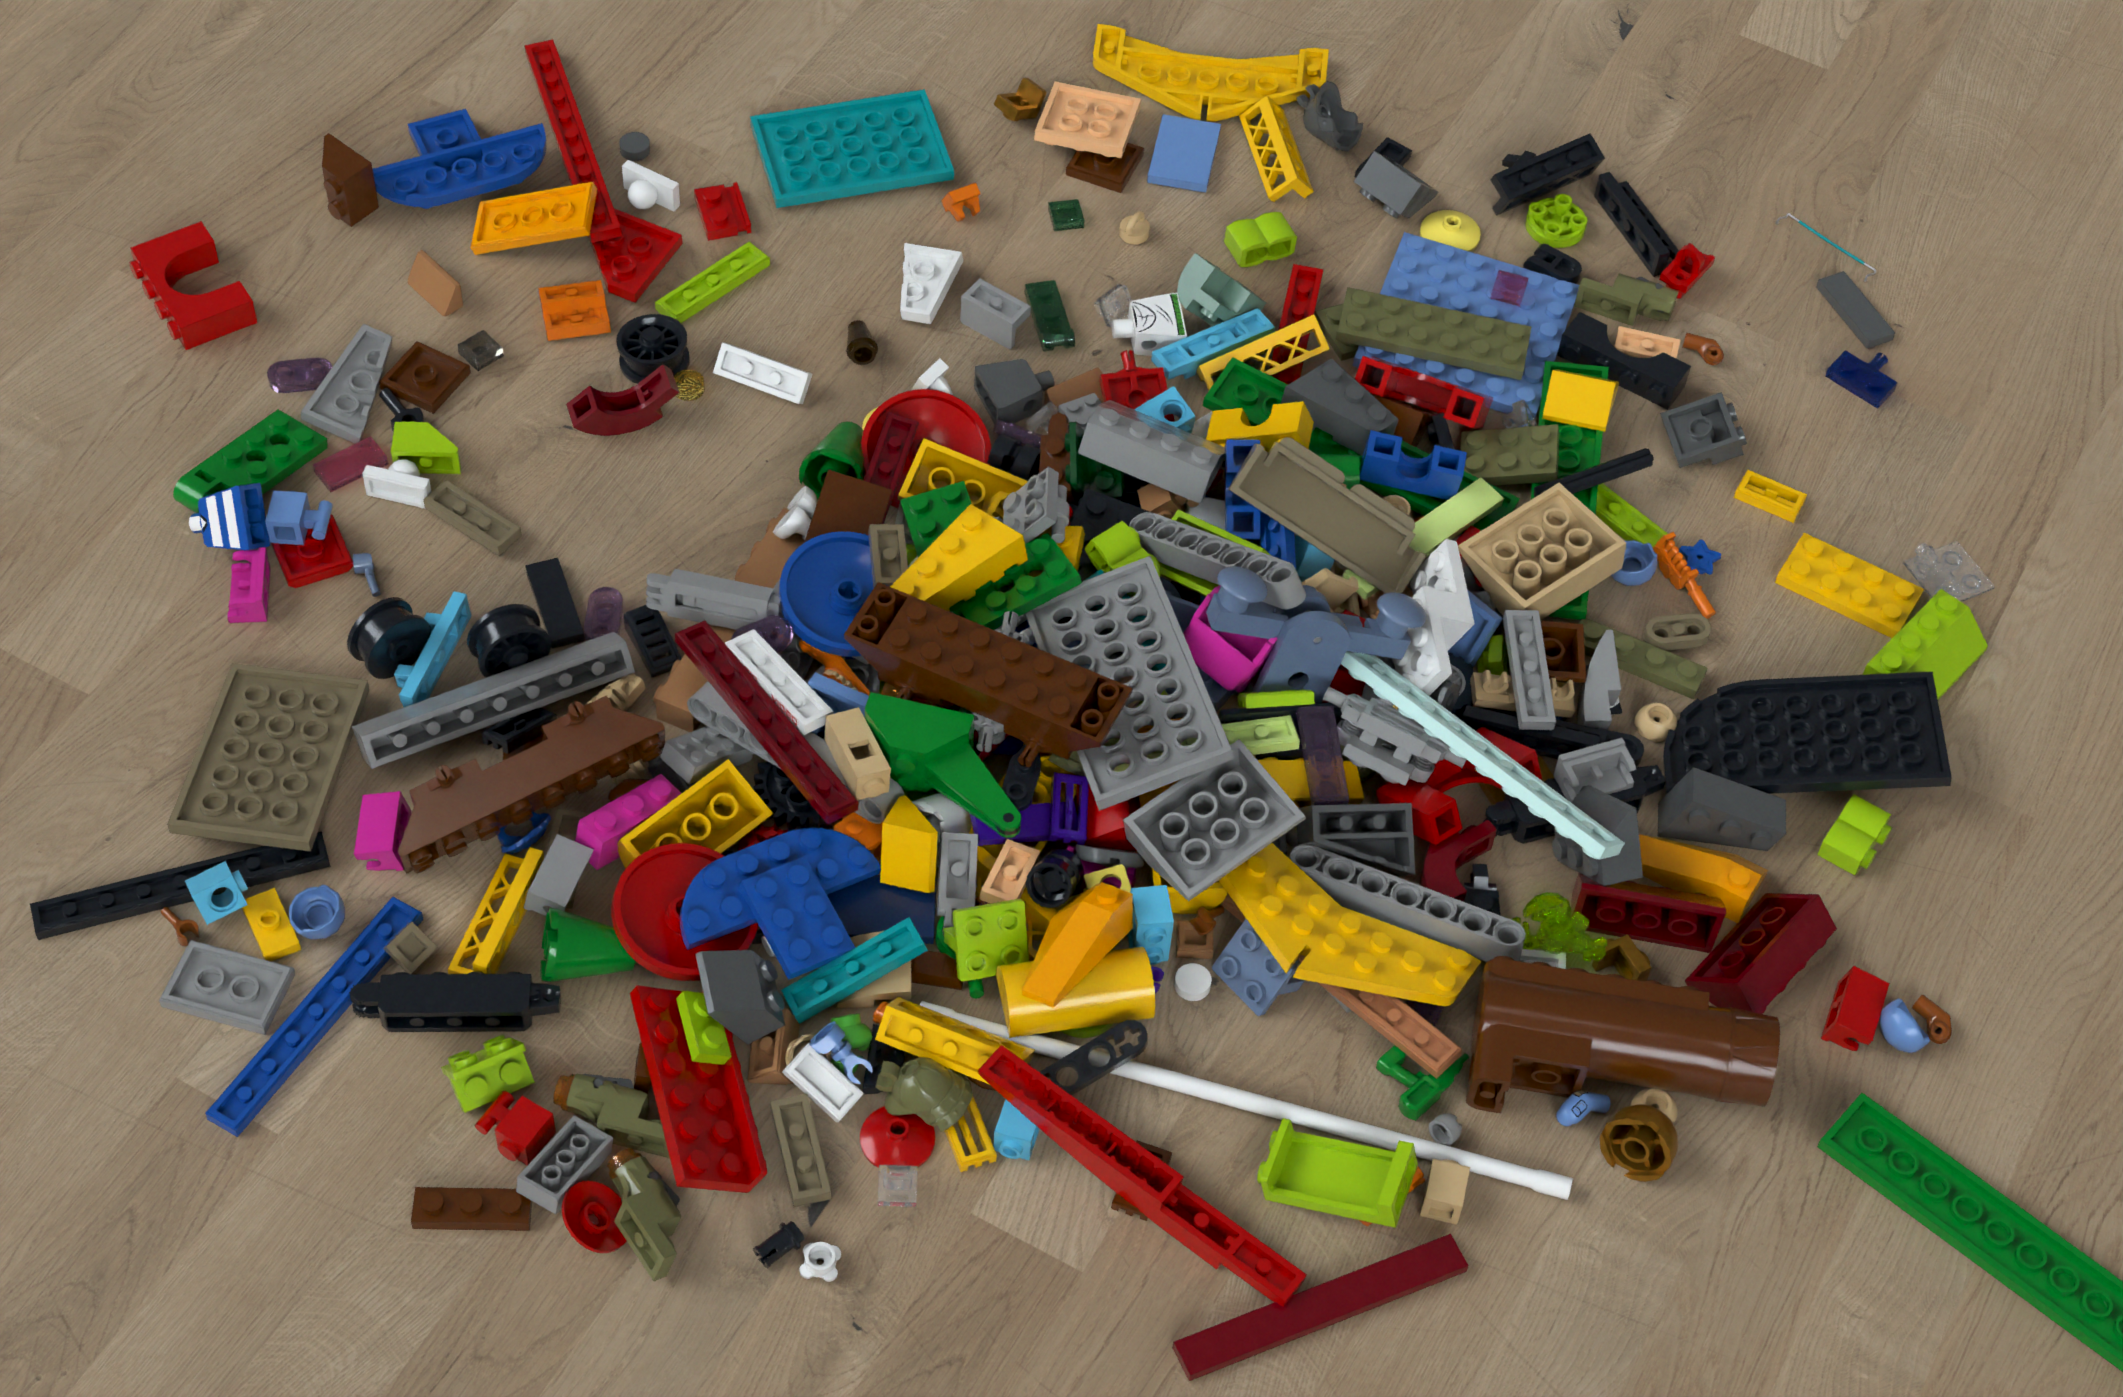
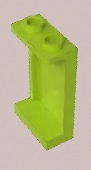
M1283 1118L1279 1129L1272 1132L1269 1142L1270 1153L1267 1161H1262L1259 1166L1257 1181L1262 1186L1265 1200L1396 1228L1418 1162L1414 1143L1399 1140L1394 1152L1297 1132L1293 1129L1291 1120Z

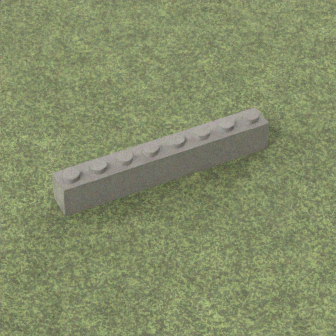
M611 632L352 726L363 759L373 769L635 673L626 641L615 632Z

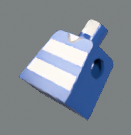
M260 483L234 486L200 498L198 501L199 513H194L189 518L190 529L196 534H203L204 544L207 547L251 550L270 546Z

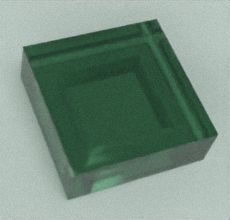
M1078 199L1048 202V212L1054 231L1084 228L1085 220Z

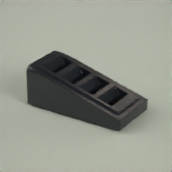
M644 605L624 614L625 630L651 677L653 678L671 671L675 661L682 658L659 610L650 609ZM656 631V632L653 633V634H650V635H647V636H645V637H642V635H645V634H648V633H650V632ZM659 643H663L659 646L648 649V647L654 646ZM666 653L670 655L657 661L652 659Z

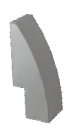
M1613 630L1605 631L1594 651L1586 670V681L1581 685L1577 709L1578 725L1608 730L1612 722L1610 706L1615 705L1621 692Z

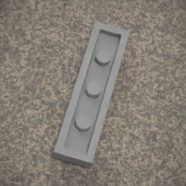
M1505 610L1503 624L1519 730H1554L1556 718L1539 610Z

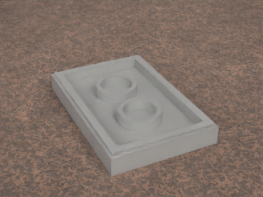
M190 940L159 1002L161 1007L266 1035L295 976L294 967Z

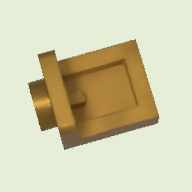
M1023 78L1016 93L998 94L994 106L1003 112V116L1011 121L1037 118L1046 96V91L1031 79Z
M1629 935L1616 940L1610 938L1602 942L1596 949L1592 963L1595 971L1614 965L1619 974L1625 979L1636 981L1647 980L1652 968L1647 955L1643 951H1639Z

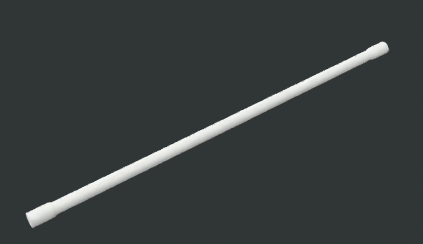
M924 1001L920 1003V1006L1031 1048L1037 1054L1060 1060L1081 1047L1039 1034L1009 1038L1007 1026L961 1014L953 1009ZM1093 1049L1088 1059L1093 1066L1102 1067L1109 1062L1110 1055ZM1130 1060L1110 1072L1114 1075L1275 1119H1290L1292 1123L1393 1151L1396 1150L1399 1140L1414 1143L1416 1157L1429 1161L1433 1159L1453 1160L1460 1165L1470 1167V1172L1528 1187L1536 1192L1568 1200L1573 1181L1571 1177L1542 1169L1534 1170L1138 1061Z

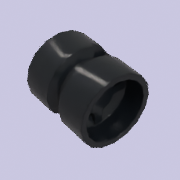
M1002 433L993 444L987 463L990 466L1028 481L1032 476L1039 474L1040 447L1030 443L1022 446L1020 439Z
M1064 849L1050 851L1031 869L1027 876L1026 887L1029 896L1042 907L1054 908L1061 906L1083 882V864L1078 856L1071 851Z

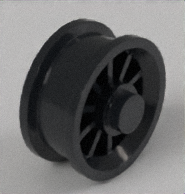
M648 314L636 317L623 325L617 334L616 342L620 353V369L627 379L636 384L663 364L672 370L675 380L680 378L688 369L690 356L686 347L687 332L678 320L670 316Z
M399 597L386 598L369 607L356 620L348 635L347 648L355 659L365 661V667L373 677L378 679L394 677L399 664L412 666L418 660L430 637V625L423 617L413 615L411 606L404 599Z
M509 604L498 607L482 616L470 629L467 636V645L472 655L478 658V667L482 675L487 678L548 656L551 650V639L548 633L540 627V619L533 608L523 604Z

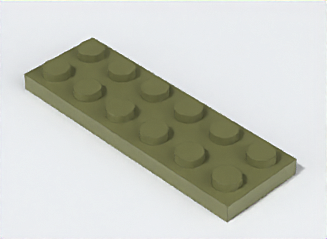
M1347 287L1336 340L1521 380L1532 327Z

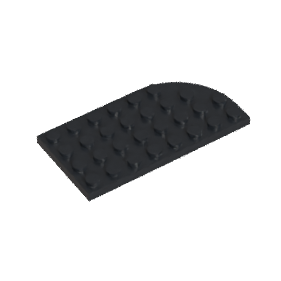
M1933 672L1759 679L1725 685L1717 688V693L1701 701L1697 698L1680 713L1676 729L1674 731L1669 730L1663 753L1666 794L1693 767L1768 794L1950 786L1952 778Z

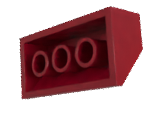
M1578 873L1572 892L1569 928L1617 937L1629 935L1634 940L1710 953L1725 918L1726 907L1721 898L1709 897L1702 893L1681 892L1668 887L1637 884L1629 880L1603 886Z
M1765 893L1684 981L1687 986L1695 987L1699 991L1709 992V1002L1716 1007H1733L1763 1014L1770 1002L1785 990L1789 981L1799 971L1805 968L1807 961L1817 950L1826 944L1827 939L1837 928L1819 894Z

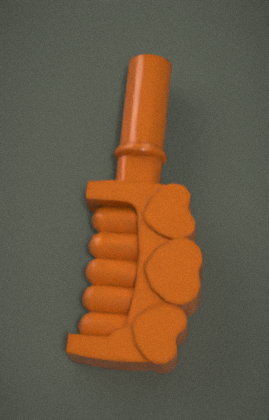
M1671 532L1664 535L1653 547L1655 554L1657 553V561L1659 562L1661 572L1665 578H1670L1671 584L1677 590L1686 587L1688 590L1687 594L1692 598L1702 616L1707 619L1716 614V611L1701 589L1702 586H1698L1695 581L1699 574L1698 570H1691V567L1687 566V561L1683 559V554L1679 553V548L1675 546V541H1673L1676 537L1675 533Z

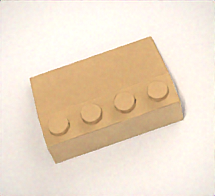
M1557 483L1458 545V549L1502 615H1504L1505 610H1539L1541 621L1622 569L1626 542L1561 483Z

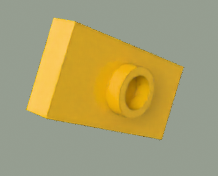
M275 888L245 899L248 905L242 907V910L264 960L274 961L301 950L299 940Z

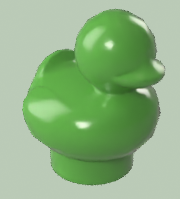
M860 1013L831 1018V1022L835 1021L845 1032L842 1041L847 1040L852 1045L851 1050L865 1051L868 1049L872 1039V1032L866 1024L861 1023ZM832 1059L830 1063L845 1075L844 1067L840 1060L836 1062ZM858 1064L853 1067V1074L857 1071Z

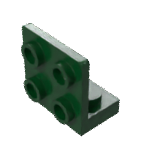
M1070 422L1069 432L1065 434V447L1067 452H1070V464H1067L1065 468L1067 483L1071 484L1075 492L1083 497L1086 488L1115 499L1119 497L1121 500H1125L1124 472L1078 454L1084 430L1077 422Z

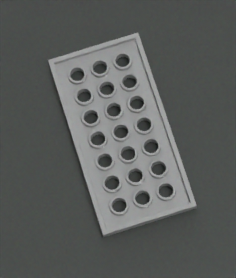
M1151 556L1085 580L1078 586L1025 613L1038 649L1079 666L1089 664L1091 666L1088 670L1117 682L1125 676H1133L1129 682L1122 683L1133 688V692L1101 747L1077 751L1099 811L1235 759ZM1127 593H1137L1132 598L1122 599V597ZM1096 605H1104V607L1098 611H1090V609ZM1137 616H1146L1141 622H1131ZM1064 617H1072V619L1069 622L1064 624H1058V621ZM1106 628L1114 629L1107 635H1099ZM1146 640H1156V642L1150 646H1141V644ZM1072 641H1081V643L1075 647H1066ZM1123 652L1119 658L1109 659L1111 654ZM1156 664H1166V666L1161 670H1151V668ZM1167 688H1176V691L1170 695H1161ZM1134 701H1143L1136 708H1128V705ZM1183 712L1187 714L1180 720H1171L1172 716L1177 713ZM1143 726H1153L1149 732L1137 733ZM1188 738H1196V739H1197L1196 742L1193 743L1192 745H1189V746H1183V745H1181V743H1182L1185 739H1188ZM1109 739H1120L1115 745L1104 746L1105 742ZM1154 751H1163V754L1158 758H1147ZM1120 764H1130L1124 771H1113Z

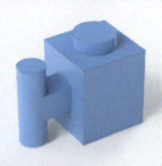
M273 490L265 520L270 543L304 545L308 529H313L312 537L314 539L323 540L329 524L333 507L332 503L323 500L320 501L318 510H311L307 493Z

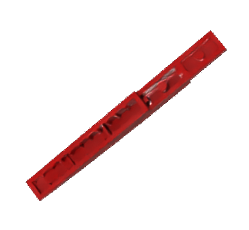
M1000 1045L978 1069V1074L1061 1148L1127 1202L1138 1208L1151 1221L1215 1269H1218L1222 1264L1271 1301L1277 1302L1283 1307L1304 1282L1307 1276L1306 1273L1182 1185L1184 1176L1004 1046Z

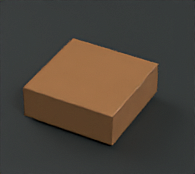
M1177 920L1176 957L1212 959L1213 929L1201 936L1189 921Z

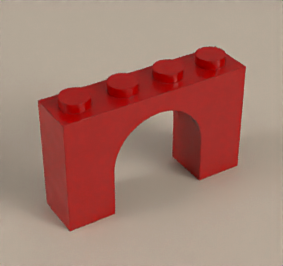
M202 221L130 247L133 261L129 262L134 277L136 280L142 279V287L149 300L154 298L156 301L154 306L160 319H167V327L173 340L179 339L185 350L257 323L253 300L240 281L199 295L183 294L172 289L176 282L184 276L219 263L215 242Z
M1362 356L1355 380L1372 394L1398 399L1436 413L1444 412L1443 418L1471 428H1483L1493 401L1491 396L1377 357Z
M1484 727L1476 730V732L1542 780L1536 750ZM1445 759L1438 761L1437 764L1433 763L1435 769L1426 783L1417 782L1409 779L1405 786L1400 783L1389 782L1376 790L1379 804L1412 803L1413 834L1437 845L1463 829L1456 799L1444 794L1445 791L1468 783H1486L1502 789V786L1492 778L1478 773L1475 769L1476 766L1466 760L1463 768Z

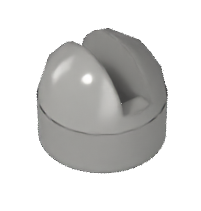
M1443 1113L1429 1123V1133L1435 1142L1450 1146L1459 1138L1462 1133V1125L1458 1124L1455 1115Z

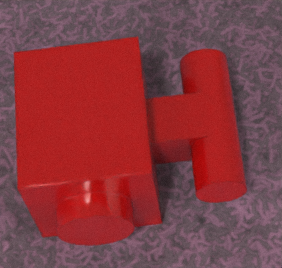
M502 1091L474 1126L480 1133L486 1135L494 1125H497L494 1131L499 1152L511 1161L519 1160L528 1166L556 1133L553 1113L523 1095L509 1110L508 1108L515 1099L509 1092Z

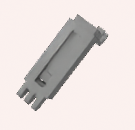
M674 569L671 576L656 573L647 575L646 583L648 586L646 588V595L648 597L646 598V606L650 609L667 612V616L696 622L705 620L710 625L744 632L754 629L759 635L767 636L769 630L778 632L783 622L784 616L781 611V600L779 597L780 579L774 588H768L680 569Z

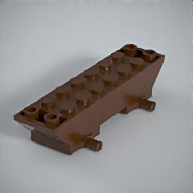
M880 582L876 584L844 633V639L878 671V679L895 686L900 691L896 698L909 701L912 698L926 699L940 706L946 700L1003 724L1004 733L1020 739L1026 745L1017 759L1021 765L1024 766L1026 764V767L1032 766L1039 752L1053 753L1068 760L1073 751L1101 747L1133 692V688Z
M606 695L584 706L579 701H574V706L570 703L567 714L542 726L543 742L483 771L476 758L453 769L446 765H441L442 770H440L438 766L435 770L436 777L409 790L414 808L398 849L406 874L413 870L415 873H421L431 868L435 864L434 860L446 854L448 857L456 856L468 848L467 844L479 838L481 841L489 840L501 832L499 828L512 822L514 825L522 824L533 817L532 812L538 809L557 807L566 800L565 796L575 791H578L579 794L585 793L596 787L598 780L608 775L611 778L618 777L630 769L629 764H633L641 759L643 762H648L662 754L661 749L665 745L664 725L661 722L613 708Z

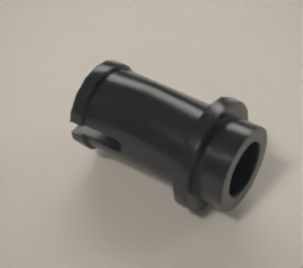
M790 1221L788 1224L781 1223L779 1225L780 1230L753 1248L755 1255L761 1256L759 1261L765 1268L768 1269L771 1264L791 1249L798 1250L801 1247L800 1243L805 1238L794 1222Z

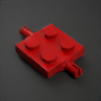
M1127 350L1120 354L1124 369L1116 373L1101 374L1099 379L1104 402L1111 400L1133 410L1168 390L1163 367L1150 369L1136 367L1134 351L1129 350L1128 354ZM1173 414L1164 416L1168 421L1175 422Z

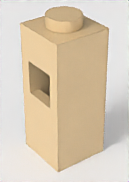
M860 708L827 715L824 740L852 795L858 801L869 797L874 798L889 792L891 768Z

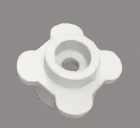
M825 1242L806 1244L803 1248L804 1264L799 1268L800 1275L805 1279L820 1277L827 1282L835 1280L838 1275L836 1262L841 1258L840 1249ZM823 1260L824 1263L822 1265L817 1264V1261Z

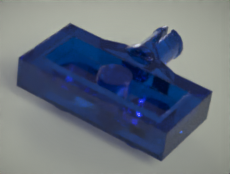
M1845 350L1827 369L1825 376L1877 409L1895 391L1898 383L1879 371L1888 362L1886 355L1882 357L1883 353H1877L1867 363Z

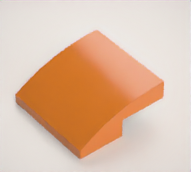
M601 280L538 288L548 341L611 333Z

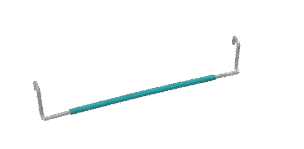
M1788 213L1786 216L1779 217L1776 221V224H1779L1778 221L1780 219L1787 218L1789 215L1796 221H1798V223L1806 227L1808 230H1810L1811 232H1813L1814 234H1816L1832 246L1836 247L1837 249L1852 257L1861 264L1866 265L1867 267L1874 270V273L1866 275L1864 282L1867 281L1868 276L1874 275L1876 273V269L1869 266L1864 261L1852 255L1840 246L1836 245L1835 243H1833L1832 241H1830L1829 239H1827L1826 237H1824L1823 235H1821L1820 233H1818L1817 231L1803 223L1801 220H1798L1797 218L1792 216L1790 213Z

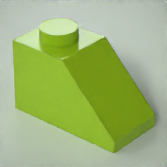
M414 421L395 422L391 446L393 462L404 459L414 462L420 474H461L458 447L430 423Z

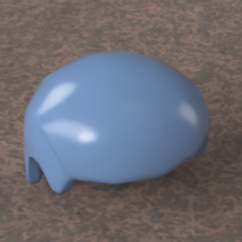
M1635 540L1625 541L1626 549L1623 567L1611 576L1615 581L1625 586L1641 585L1649 581L1655 574L1657 553L1655 554L1650 543L1643 544Z
M323 884L318 887L307 888L295 896L289 907L290 924L305 938L311 940L326 939L336 933L344 922L345 906L338 892H335L327 885Z
M1898 998L1882 1009L1879 1018L1880 1030L1885 1040L1895 1049L1913 1053L1921 1050L1930 1042L1928 1035L1918 1025L1902 999Z

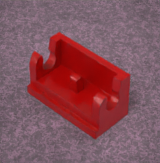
M1853 966L1837 983L1821 1039L1829 1040L1852 1051L1858 1050L1859 1043L1848 1038H1854L1858 1042L1869 1045L1873 1041L1890 983Z

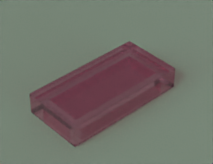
M370 436L313 464V469L331 493L363 477L362 473L366 465L379 468L388 465V458Z

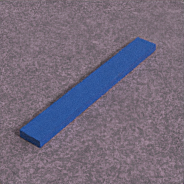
M392 897L205 1113L207 1120L238 1137L353 1003L349 993L353 985L371 982L389 961L391 956L383 948L409 922L412 921L418 927L424 920L422 912Z

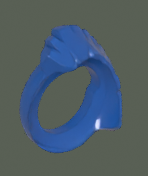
M532 812L533 817L529 820L532 821L533 829L524 836L507 835L505 833L507 825L499 828L501 832L497 837L502 845V853L513 855L522 851V849L531 847V844L536 843L544 835L551 816L548 813L537 814Z

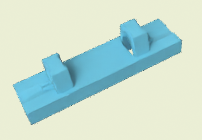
M1256 308L1152 351L1151 361L1156 367H1163L1165 377L1168 380L1183 375L1184 379H1188L1196 375V369L1199 365L1275 332V326Z
M454 591L442 614L426 613L424 619L430 625L431 634L414 666L399 664L394 673L397 686L402 688L399 697L403 708L429 699L472 616L466 594Z

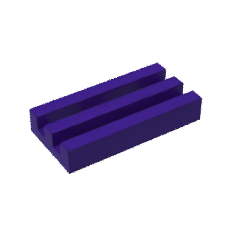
M1054 772L1051 781L1049 841H1056L1057 838L1063 839V843H1070L1071 840H1075L1078 845L1085 844L1087 840L1089 782L1086 776ZM1061 782L1065 783L1063 829H1059ZM1074 784H1079L1077 831L1072 830Z

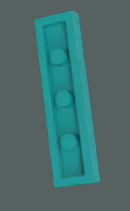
M908 917L781 991L794 1017L800 1024L923 954L928 949L914 923Z

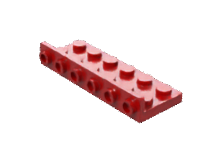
M637 985L630 992V997L677 1187L749 1193L766 1176L767 1164L760 1145L758 1129L754 1122L749 1095L746 1092L732 1032L724 1027L732 1056L725 1065L692 1062L676 998L682 991Z

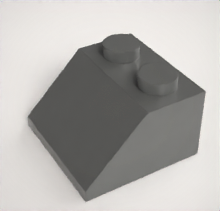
M1376 151L1373 152L1354 180L1356 184L1362 187L1359 192L1373 202L1376 198L1385 204L1382 209L1395 218H1398L1399 215L1411 218L1438 194L1437 190L1402 165Z
M753 950L701 951L695 954L709 1016L746 1044H750L785 1026L782 1013L785 1005L777 991L775 982L778 974L770 960H764Z

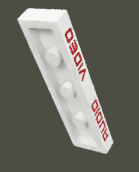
M754 629L725 642V645L803 735L825 725L826 716L833 714L834 711Z

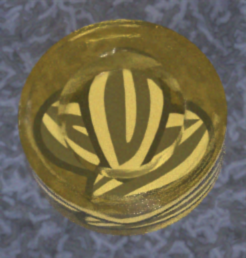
M683 370L674 376L679 393L676 395L677 398L684 401H693L703 395L705 391L704 377L699 372Z

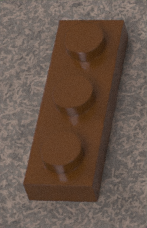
M415 1187L411 1217L412 1229L530 1231L533 1201L517 1193L516 1189Z

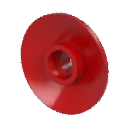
M883 1106L872 1112L864 1121L860 1131V1146L867 1160L877 1168L893 1173L908 1172L924 1164L931 1156L935 1146V1130L933 1126L926 1124L916 1114L891 1115ZM895 1129H901L904 1132L900 1135L893 1134L891 1131Z
M596 1181L579 1182L566 1192L562 1201L563 1221L571 1236L580 1245L596 1253H611L626 1243V1239L614 1222L622 1205V1200L616 1192Z

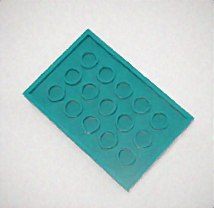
M925 89L750 116V126L776 208L954 180V168Z

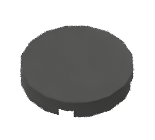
M1076 844L1075 855L1080 860L1101 864H1122L1124 867L1142 868L1145 865V860L1137 851Z

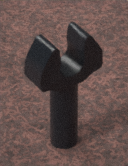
M385 388L380 392V398L395 415L391 419L393 432L395 422H424L423 412L420 408L406 409L389 388Z

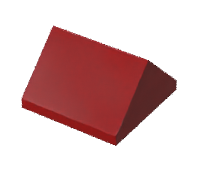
M1077 784L1075 788L1077 804L1079 805V784ZM1089 785L1087 840L1084 845L1137 851L1126 838L1123 819L1141 808L1139 796L1099 811Z

